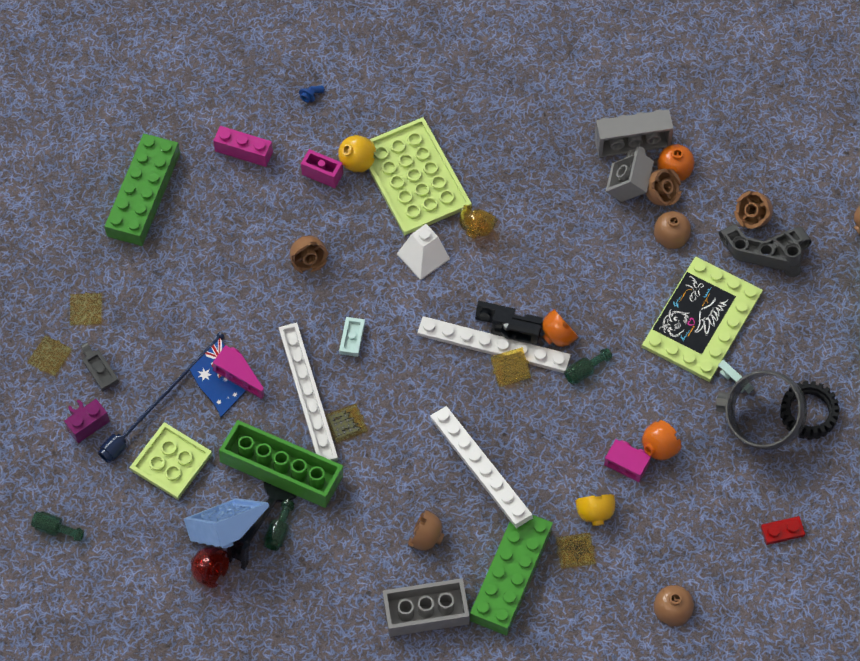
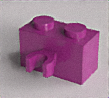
M97 399L86 406H83V403L77 400L78 409L68 406L72 415L64 420L68 432L77 443H80L110 422L108 413Z

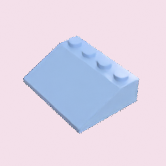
M235 498L186 517L184 522L190 541L198 542V544L204 543L207 546L231 547L234 545L233 542L240 540L266 511L269 504L268 502Z

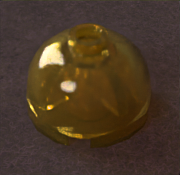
M463 205L459 216V223L462 229L467 232L466 236L476 239L477 236L484 237L489 235L495 228L498 219H495L494 215L484 210H472V206Z

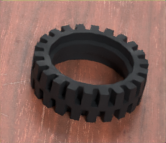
M803 381V384L797 383L804 395L810 394L821 398L826 403L829 411L828 418L821 425L812 427L804 425L799 438L804 439V437H807V440H812L813 437L819 439L821 436H826L828 432L832 431L838 420L840 410L838 399H835L834 392L830 393V388H823L824 384L819 383V385H816L815 381H811V384H808V381ZM791 387L785 393L780 407V417L788 431H791L796 423L790 408L792 402L797 397Z

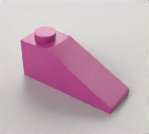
M225 345L213 361V371L262 399L264 397V388L240 351Z

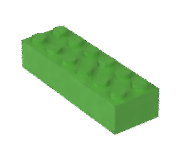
M143 133L104 226L107 237L143 246L179 158L180 149L178 142Z
M239 420L236 421L219 449L221 463L324 508L327 507L343 478V465Z
M532 515L533 519L518 528H515L511 521L509 522L471 609V622L503 635H508L552 532L553 522Z

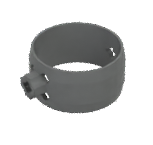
M758 370L740 378L729 393L719 392L716 400V411L726 413L728 425L740 441L754 448L772 450L786 446L800 434L807 418V402L801 388L790 377L772 370ZM762 376H777L785 380L796 394L799 409L797 421L791 432L780 441L759 445L749 440L739 429L735 418L736 400L741 390L752 380Z

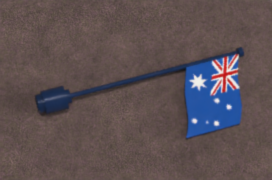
M219 332L216 335L217 338L122 436L120 434H112L100 446L98 455L105 462L114 461L127 448L125 437L189 371L199 388L214 404L220 418L247 391L213 371V361L225 346L222 342L225 338L222 333Z

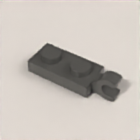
M87 342L80 346L85 355L82 361L102 392L119 382L99 349L93 352Z

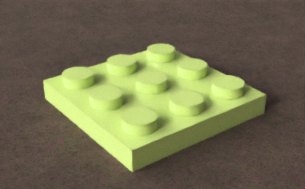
M164 422L129 468L130 471L179 500L212 456V451Z

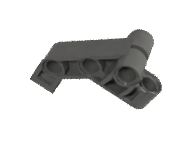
M736 224L719 231L721 241L734 259L783 270L789 277H797L800 274L801 251L808 248L812 243V240L802 227L788 230L767 241L746 237Z

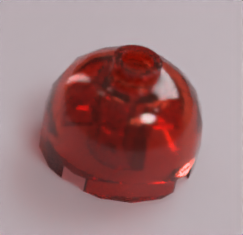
M211 546L198 551L191 560V572L194 579L206 587H217L219 584L216 582L222 574L224 577L228 571L229 558L225 556L227 552Z

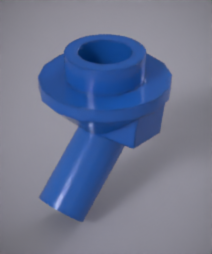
M322 85L302 88L299 90L300 98L307 103L314 102V93H323L324 87Z

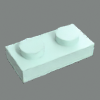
M346 317L339 354L359 356L365 319Z
M724 360L718 364L722 369L720 373L727 380L731 377L737 382L742 378ZM748 383L741 390V393L745 390L749 394L754 388Z

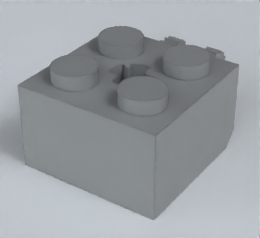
M642 146L637 147L636 150H629L626 158L612 163L605 192L621 202L647 193L654 161L645 155V149Z

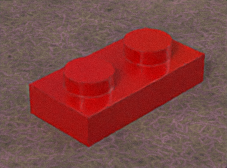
M800 516L761 525L766 545L805 537Z

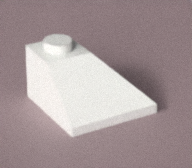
M427 224L412 233L397 253L420 281L450 260L439 237Z

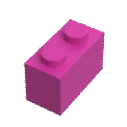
M309 149L301 162L302 175L336 188L343 175L342 162Z
M615 439L605 457L604 465L640 482L650 464L651 456L647 455L642 449L631 447L626 441Z

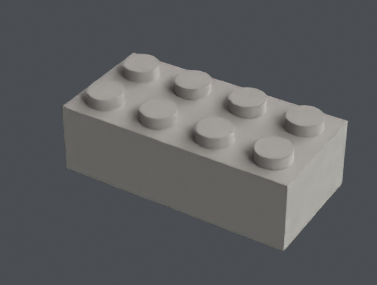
M669 109L596 120L594 140L598 158L626 154L629 150H636L639 146H642L646 151L666 148L671 145L674 128Z
M463 578L382 591L389 637L469 625V611Z

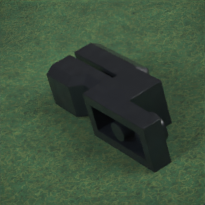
M478 301L475 319L492 323L491 334L503 336L506 339L537 345L543 317L530 314L524 316L516 315L515 308Z

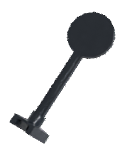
M263 481L264 490L269 496L266 501L269 507L249 528L243 538L233 542L234 545L227 548V562L231 563L233 558L241 561V568L245 570L249 563L250 542L277 501H290L295 499L296 495Z

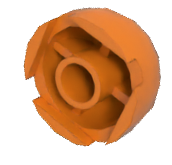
M673 144L662 150L658 158L657 167L658 170L671 169L675 171L680 180L683 181L690 177L695 161L692 152L687 147Z
M555 309L545 316L542 322V330L545 334L542 337L549 345L553 343L558 347H565L572 344L578 338L577 334Z
M663 420L655 421L649 425L642 436L644 451L656 460H667L678 454L681 450V440H677L674 435L677 433L676 430Z

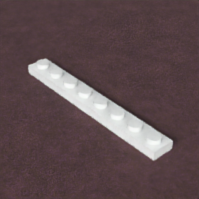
M424 316L417 332V336L499 357L522 352L526 364L561 373H566L571 356L568 353L506 339L502 336Z
M296 322L279 327L280 336L315 453L334 462L338 461L298 324Z
M445 406L430 415L435 426L515 528L533 519L529 509L448 407Z

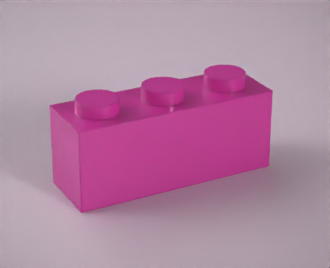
M223 126L219 127L213 140L215 152L267 167L273 153L272 141Z

